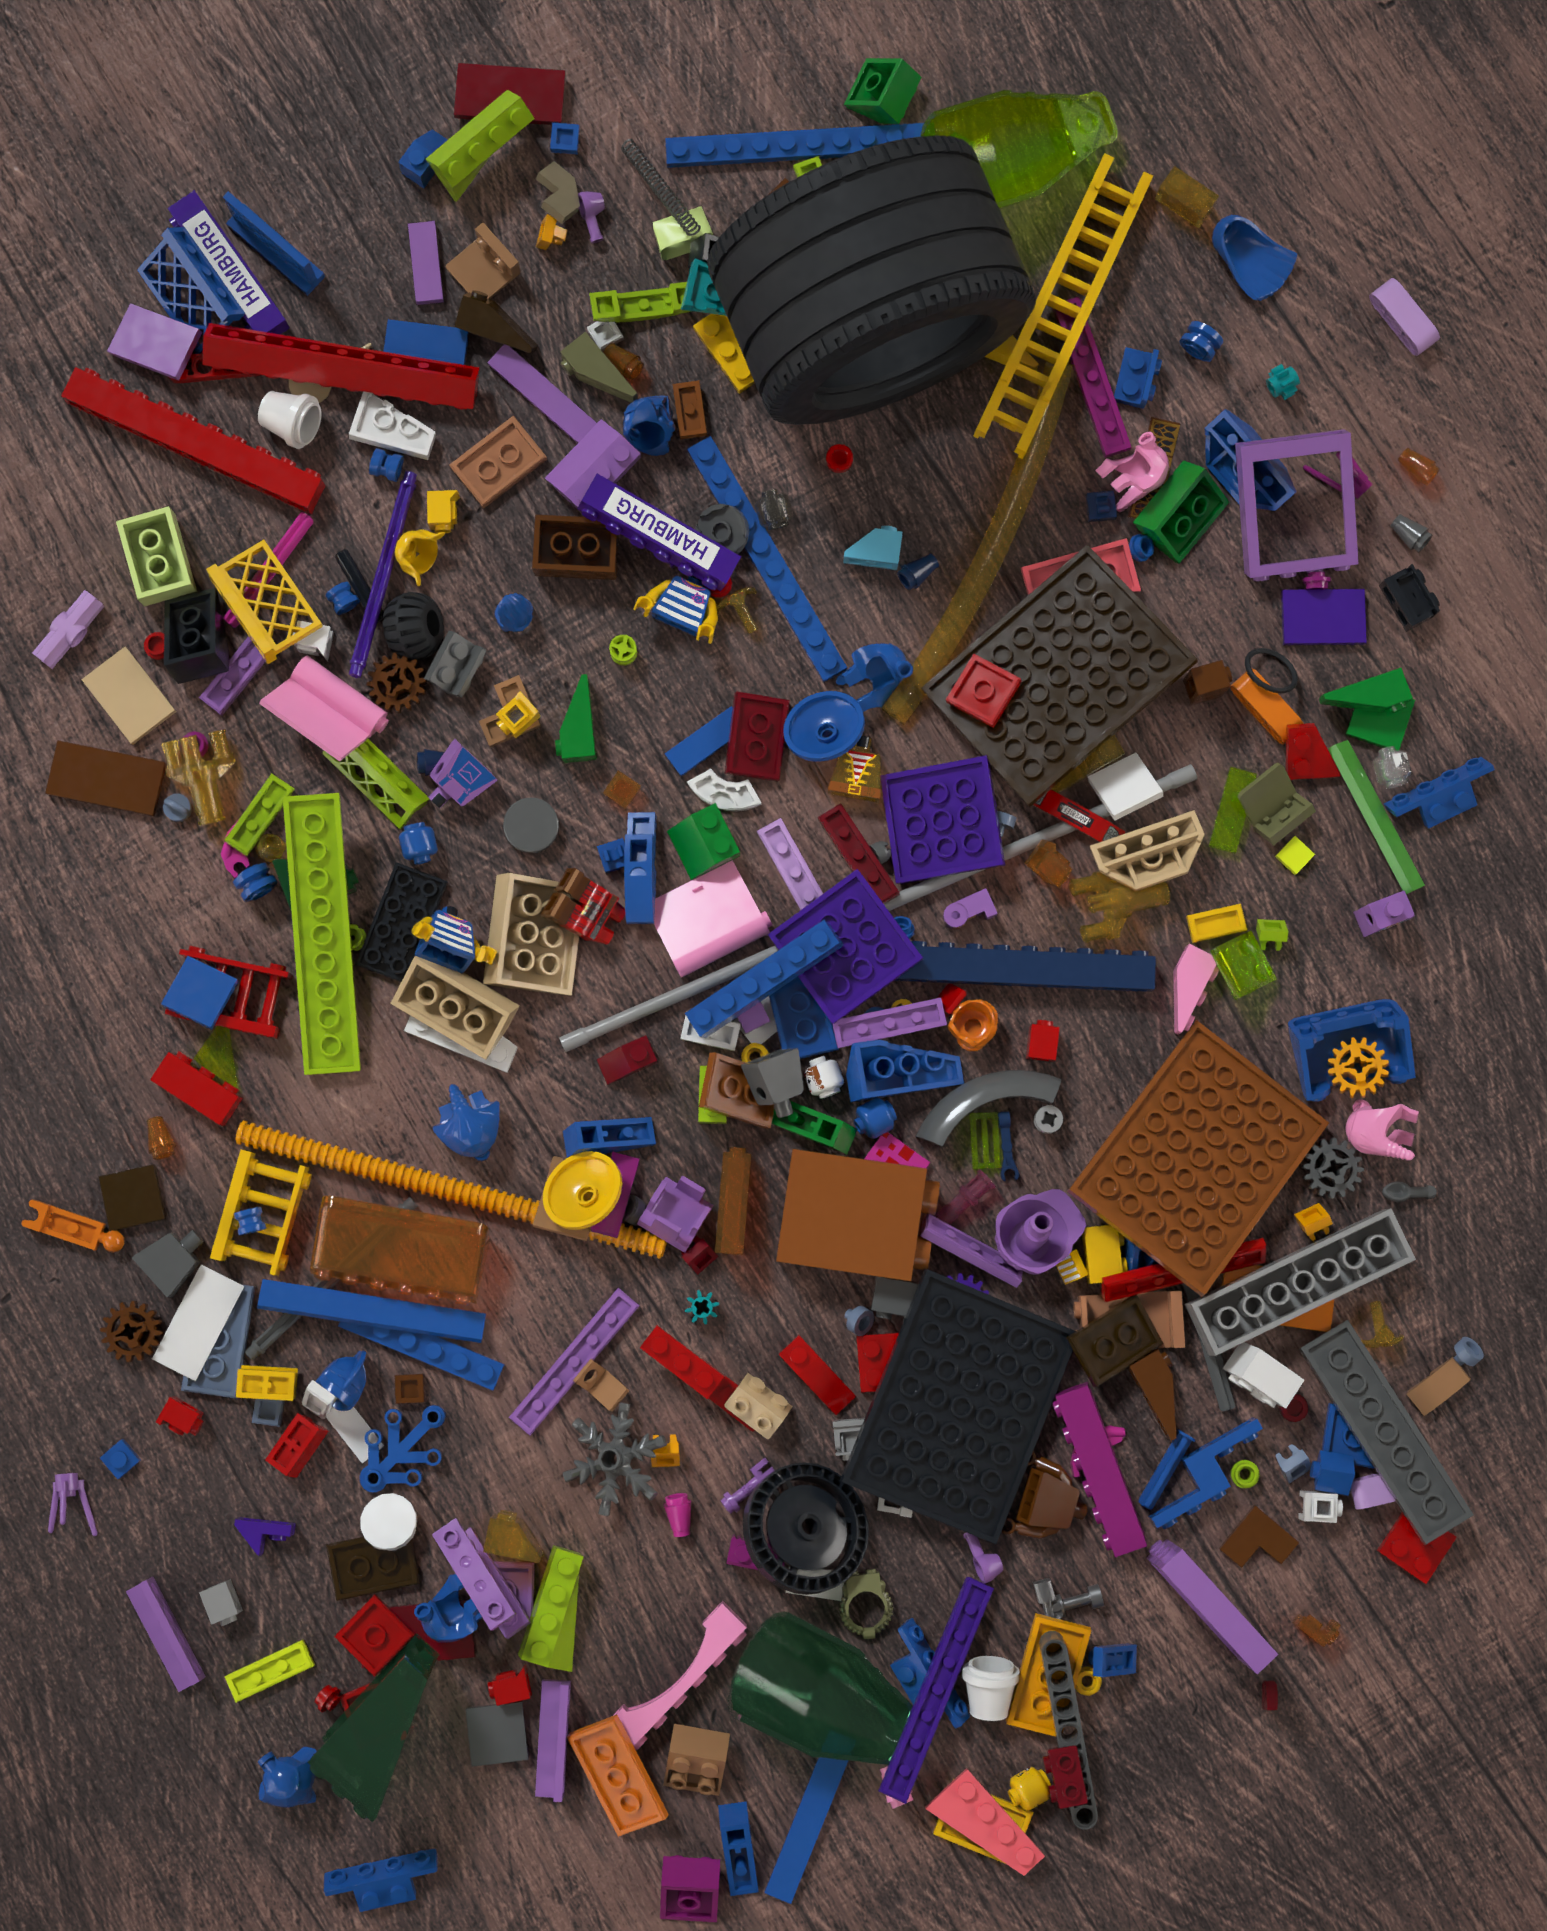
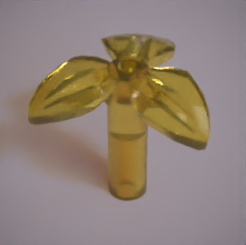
M744 587L724 597L717 605V614L725 606L732 605L748 634L756 631L758 627L744 603L746 595L755 594L757 590L754 587Z
M1371 1302L1370 1307L1375 1336L1371 1340H1361L1365 1347H1390L1401 1342L1404 1339L1403 1334L1395 1337L1392 1330L1385 1325L1381 1302Z

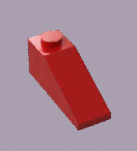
M800 1335L796 1336L779 1353V1356L835 1415L856 1397Z

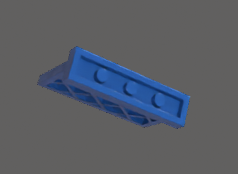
M229 191L223 196L232 215L226 222L228 228L308 296L325 278V274Z
M185 227L167 228L161 235L164 239L137 271L169 317L185 323L181 318V307H188L189 323L185 324L198 329H204V333L209 323H211V311H215L221 319L219 325L229 326L233 321L240 320L245 315L244 310ZM168 247L174 253V262H166V249ZM153 264H158V280H155L148 271ZM166 266H174L173 282L166 281ZM181 267L185 268L189 274V284L181 283ZM166 285L173 286V301H169L166 297ZM181 287L189 288V304L181 303ZM196 289H199L204 295V306L196 305ZM196 309L204 310V325L196 324ZM197 342L194 349L195 354L203 353V342L201 345Z

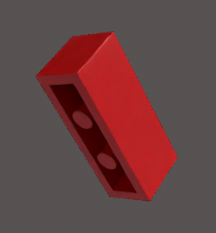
M178 1051L176 1055L168 1052L150 1080L217 1124L225 1126L243 1099L237 1095L239 1089L226 1081L223 1085L214 1080L216 1074L203 1066L198 1070L191 1065L193 1059Z

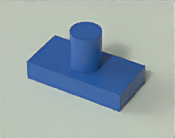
M1126 1643L1096 1646L1091 1649L1088 1654V1661L1093 1666V1676L1109 1677L1135 1674L1137 1645Z

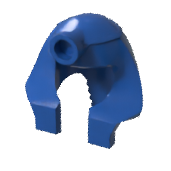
M891 643L870 644L852 653L853 666L836 678V683L838 685L847 683L850 687L864 678L871 680L873 691L856 700L864 712L870 708H882L901 680L913 673V666L907 661L905 654L897 646Z
M451 1084L449 1086L451 1103L439 1107L441 1114L440 1123L433 1126V1131L448 1148L460 1156L473 1157L478 1161H485L489 1158L490 1148L495 1143L497 1137L500 1103L497 1100L489 1102L481 1090L469 1095L471 1107L467 1099L464 1098L462 1091L459 1090V1087Z
M456 1574L449 1575L444 1586L428 1603L417 1605L414 1610V1614L421 1621L425 1633L439 1643L455 1642L467 1637L477 1630V1623L483 1619L472 1599L464 1603V1608L460 1605L458 1594L459 1590L464 1588Z
M303 1747L292 1757L276 1758L271 1751L259 1759L258 1764L264 1771L263 1781L259 1789V1799L262 1802L287 1808L316 1801L315 1792L312 1790L317 1767L316 1749Z

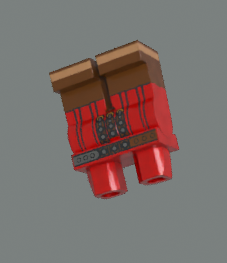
M567 868L555 888L559 893L551 895L541 915L586 941H595L608 945L614 936V932L604 925L608 918L616 923H620L626 914L625 908L618 903L619 898L585 877L576 868Z

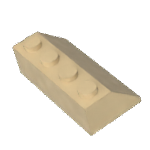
M417 956L411 962L390 1003L485 1060L507 1031L520 1006L465 973L461 974Z

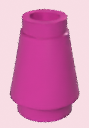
M676 1493L666 1496V1503L663 1506L674 1537L689 1535L691 1500L688 1499V1494Z

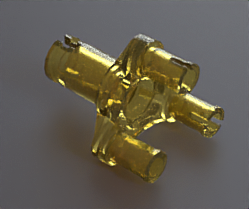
M226 729L208 733L214 757L206 762L204 759H201L196 735L161 743L167 763V768H165L166 775L185 786L189 785L196 816H199L200 820L198 822L199 826L226 820L222 814L224 809L216 781L235 763L234 753H230ZM179 741H180V744H181V748H182V752H183V756H184L185 763L183 762V758H182V754H181V750H180V746H179Z
M1097 871L1093 872L1091 876L1073 878L1069 882L1072 896L1095 891L1096 895H1088L1087 904L1099 903L1093 904V906L1088 908L1091 913L1102 910L1104 913L1103 922L1082 925L1080 927L1081 937L1085 943L1103 938L1108 940L1119 938L1126 919L1132 916L1133 912L1159 907L1160 904L1165 906L1170 901V893L1166 881L1134 891Z

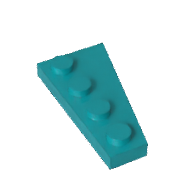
M695 258L691 263L681 310L727 316L709 275L708 263Z

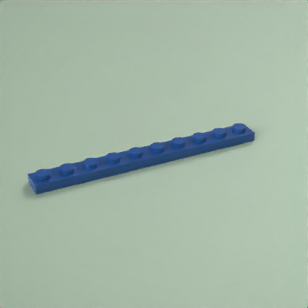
M934 123L665 138L667 168L808 160L817 156L820 159L841 158L890 141L934 136Z
M709 436L688 448L689 456L716 502L736 507L747 519L749 537L744 549L823 683L847 670L842 657L712 437Z

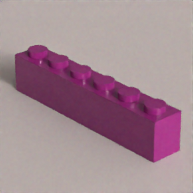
M1085 1382L1056 1392L1057 1400L1053 1401V1406L1058 1418L1062 1416L1067 1427L1062 1429L1067 1443H1073L1076 1454L1072 1455L1077 1470H1083L1086 1477L1082 1484L1087 1497L1093 1496L1096 1504L1092 1511L1097 1524L1103 1523L1106 1534H1103L1102 1538L1107 1551L1113 1550L1115 1557L1146 1547V1536L1089 1383Z

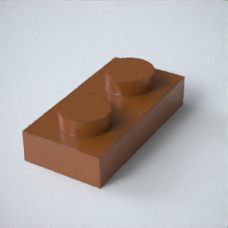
M700 381L672 384L680 440L707 436Z

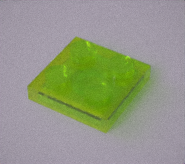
M1252 931L1210 950L1235 1000L1277 980Z

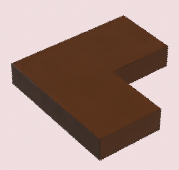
M1253 1505L1219 1549L1242 1568L1259 1546L1282 1564L1299 1542L1257 1506Z

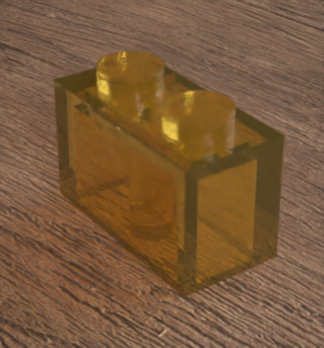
M1174 166L1160 185L1155 199L1200 229L1214 209L1219 195Z

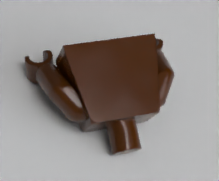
M1033 1451V1459L1028 1463L1027 1467L1035 1465L1036 1469L1031 1468L1017 1518L1015 1520L1013 1517L1007 1516L1006 1521H1010L1013 1528L1010 1530L1003 1528L1001 1532L1009 1535L1017 1531L1019 1535L1042 1539L1056 1534L1060 1528L1068 1529L1072 1518L1084 1519L1087 1514V1504L1078 1501L1080 1492L1072 1486V1478L1061 1465L1044 1457L1037 1458Z

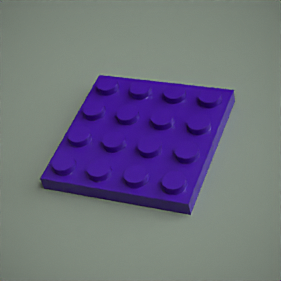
M987 755L880 775L896 884L1005 866L992 773Z
M858 869L768 934L780 950L821 921L826 920L830 923L844 946L798 977L832 1024L844 1018L923 960L921 954Z

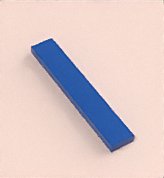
M829 1730L765 1888V1894L789 1904L792 1903L855 1746V1740Z

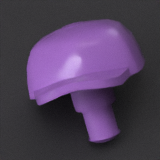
M1051 1189L1037 1195H1024L1002 1209L996 1217V1234L994 1239L998 1252L1009 1265L1028 1274L1038 1275L1046 1272L1068 1257L1072 1251L1073 1244L1083 1234L1086 1222L1082 1213L1065 1192L1060 1189Z

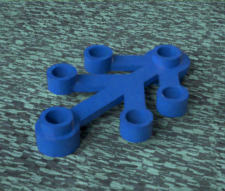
M438 1405L427 1407L422 1414L423 1420L401 1442L400 1423L402 1421V1413L398 1409H390L386 1412L384 1419L388 1424V1456L381 1463L379 1444L383 1439L382 1433L377 1429H372L365 1434L364 1439L368 1445V1465L360 1473V1483L365 1490L378 1492L389 1483H406L409 1486H417L421 1483L422 1473L418 1469H411L406 1473L388 1472L396 1463H427L430 1466H435L441 1462L442 1453L436 1448L428 1451L408 1452L430 1428H437L444 1423L446 1414L444 1409ZM432 1411L438 1414L436 1422H431L428 1419V1415ZM391 1412L398 1414V1421L396 1423L390 1422L388 1418ZM372 1432L376 1433L379 1437L376 1443L369 1441V1435ZM430 1452L438 1454L437 1462L429 1460L428 1455ZM411 1472L417 1473L419 1477L416 1483L409 1481L408 1476ZM371 1473H376L378 1475L379 1479L377 1483H371L369 1481V1475Z

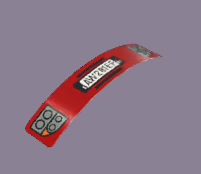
M1049 790L1033 804V806L1057 817L1099 842L1125 834V831L1053 790Z

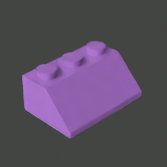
M601 419L545 479L577 509L597 473L616 484L641 458V453L620 433Z

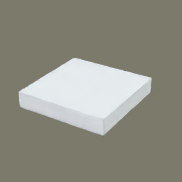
M1137 753L1088 776V782L1114 821L1163 797L1162 789Z

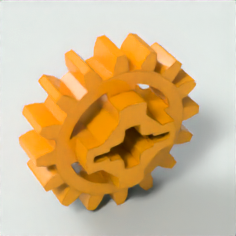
M1352 1037L1350 1045H1347L1344 1041L1341 1042V1051L1335 1048L1332 1050V1054L1336 1059H1328V1064L1334 1066V1068L1328 1070V1075L1335 1076L1332 1080V1085L1340 1084L1341 1094L1349 1090L1350 1098H1354L1356 1092H1360L1361 1097L1365 1098L1366 1091L1368 1090L1373 1095L1376 1094L1375 1085L1384 1086V1081L1381 1077H1388L1389 1071L1383 1068L1389 1066V1061L1381 1060L1385 1055V1051L1379 1050L1377 1052L1376 1042L1369 1046L1367 1045L1366 1038L1363 1037L1361 1043H1357L1356 1039ZM1361 1051L1367 1052L1373 1058H1367L1361 1054ZM1350 1053L1348 1061L1340 1065L1342 1058ZM1354 1063H1360V1066L1363 1067L1361 1073H1357L1356 1069H1353ZM1377 1071L1375 1077L1366 1083L1368 1075ZM1349 1077L1355 1081L1356 1085L1347 1082L1344 1078Z

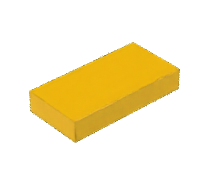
M1241 904L1186 916L1192 943L1247 931Z

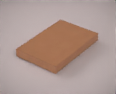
M512 416L449 464V466L484 509L544 463L547 457L517 419Z

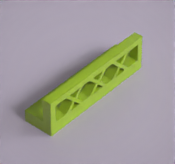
M369 739L364 741L341 761H338L326 751L322 753L399 829L406 825L414 812L424 807L429 801L428 796ZM354 765H359L363 769L365 778H360L356 774ZM374 784H378L383 789L384 797H380L375 792ZM393 803H398L406 811L402 818L395 812Z

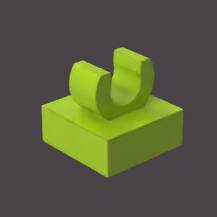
M1257 919L1256 931L1261 949H1266L1268 941H1275L1276 951H1280L1282 942H1287L1288 929L1285 920Z

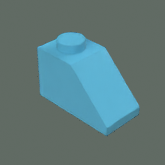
M881 526V529L875 528L844 552L843 563L897 570L903 532L897 531V528L892 526Z

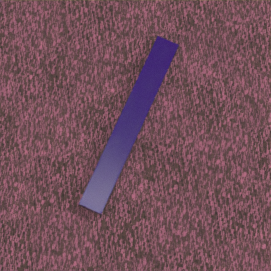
M966 1577L878 1792L902 1803H907L994 1588L971 1577Z

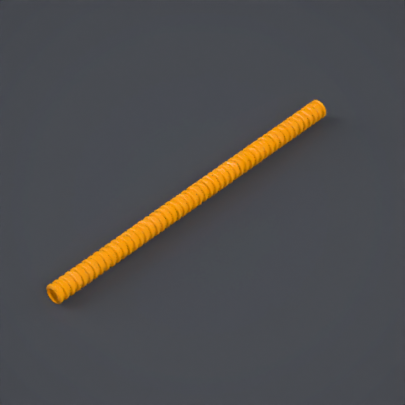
M244 1120L240 1123L236 1133V1143L238 1145L245 1143L246 1147L253 1145V1149L260 1147L264 1152L270 1150L272 1154L278 1152L279 1156L286 1154L287 1158L295 1157L297 1161H300V1159H303L305 1163L312 1161V1165L319 1163L320 1167L323 1168L325 1166H329L330 1170L337 1168L338 1172L345 1170L346 1174L350 1175L352 1172L356 1177L362 1175L364 1179L370 1177L371 1181L378 1179L379 1183L388 1182L389 1186L396 1184L397 1188L404 1186V1190L411 1188L415 1193L421 1191L422 1195H426V1193H429L430 1197L437 1195L438 1199L441 1200L444 1197L448 1202L455 1200L456 1204L462 1202L463 1206L470 1204L474 1209L480 1207L481 1211L488 1209L489 1213L496 1211L497 1215L501 1216L503 1213L507 1218L514 1216V1220L521 1218L522 1222L529 1220L533 1224L540 1202L539 1200L532 1202V1198L525 1200L524 1196L518 1198L513 1193L510 1196L507 1195L506 1191L499 1193V1189L492 1191L488 1186L484 1189L480 1184L474 1186L473 1182L466 1184L465 1180L459 1182L454 1177L451 1180L447 1175L440 1177V1173L433 1175L432 1171L429 1170L425 1173L421 1168L415 1170L414 1166L407 1168L406 1164L400 1166L395 1161L392 1164L388 1159L382 1161L381 1157L374 1159L373 1155L370 1154L368 1157L362 1152L356 1154L355 1150L348 1152V1148L341 1150L340 1146L337 1145L333 1148L329 1143L323 1145L322 1141L315 1143L314 1139L308 1141L306 1137L298 1138L296 1134L290 1136L289 1132L282 1134L281 1130L273 1131V1128L270 1127L265 1129L263 1125L256 1127L255 1123L249 1125ZM624 1223L621 1225L618 1238L591 1232V1229L588 1236L592 1241L594 1238L598 1239L599 1243L606 1241L607 1245L613 1243L617 1248L621 1245L625 1250L632 1248V1252L639 1250L640 1254L643 1255L645 1252L649 1253L651 1257L653 1254L657 1255L658 1259L663 1257L667 1245L666 1241L654 1234H650L649 1231L643 1232L642 1228L635 1230L631 1225L628 1228L625 1227Z

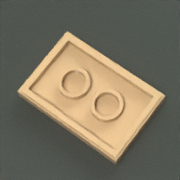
M126 646L81 679L132 745L176 713V710Z

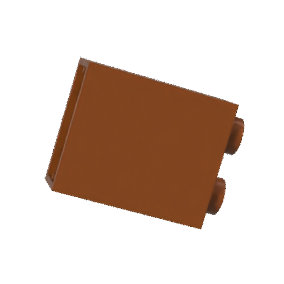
M792 1149L776 1262L911 1281L913 1269H928L932 1242L919 1236L918 1230L921 1213L931 1215L936 1213L940 1182L926 1180L927 1168Z

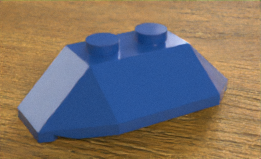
M1224 409L1205 427L1206 466L1240 505L1235 443L1262 440V438L1250 425L1227 409ZM1279 459L1253 462L1256 509L1276 511L1296 493L1288 470Z

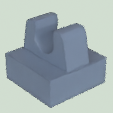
M1292 1444L1288 1446L1292 1454L1288 1459L1283 1458L1280 1453L1276 1454L1282 1475L1289 1484L1311 1468L1309 1457L1303 1449L1299 1450Z

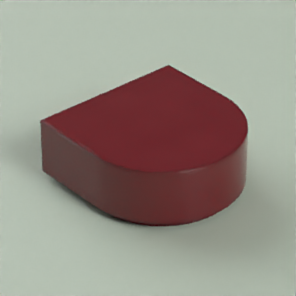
M1263 1680L1262 1709H1278V1690L1274 1680Z

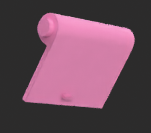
M308 655L301 659L287 681L261 699L259 703L338 761L344 759L375 732L381 733L389 722L386 719L388 713Z
M733 860L655 899L654 925L681 978L769 934L768 928L772 926L766 911L760 913Z

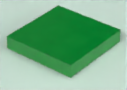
M1411 699L1406 704V709L1396 713H1391L1390 709L1384 712L1353 709L1345 735L1398 752L1415 699Z

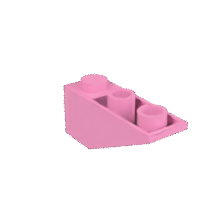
M1191 944L1185 947L1173 971L1174 1033L1177 1035L1181 1034L1183 1030L1188 1031L1195 1019V1016L1191 1014L1196 1005L1199 1007L1202 1005L1208 993L1204 991L1207 982H1213L1220 970L1216 966L1219 958Z

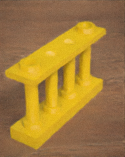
M241 1149L210 1258L226 1261L227 1256H239L272 1265L269 1274L279 1276L280 1271H285L289 1255L285 1253L303 1189L307 1190L309 1188L312 1174L308 1173L309 1167L300 1165L298 1173L258 1163V1159H255L256 1153ZM256 1173L295 1184L291 1199L287 1200L250 1190V1186H247L250 1175L253 1176ZM248 1200L287 1211L283 1227L265 1223L266 1229L258 1231V1233L279 1238L275 1254L235 1244V1241L232 1240L234 1230H238L240 1227L238 1220L234 1217V1213L240 1211L242 1202L246 1203Z

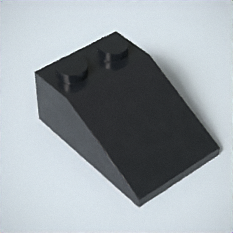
M216 588L165 601L164 666L177 684L229 671V647Z

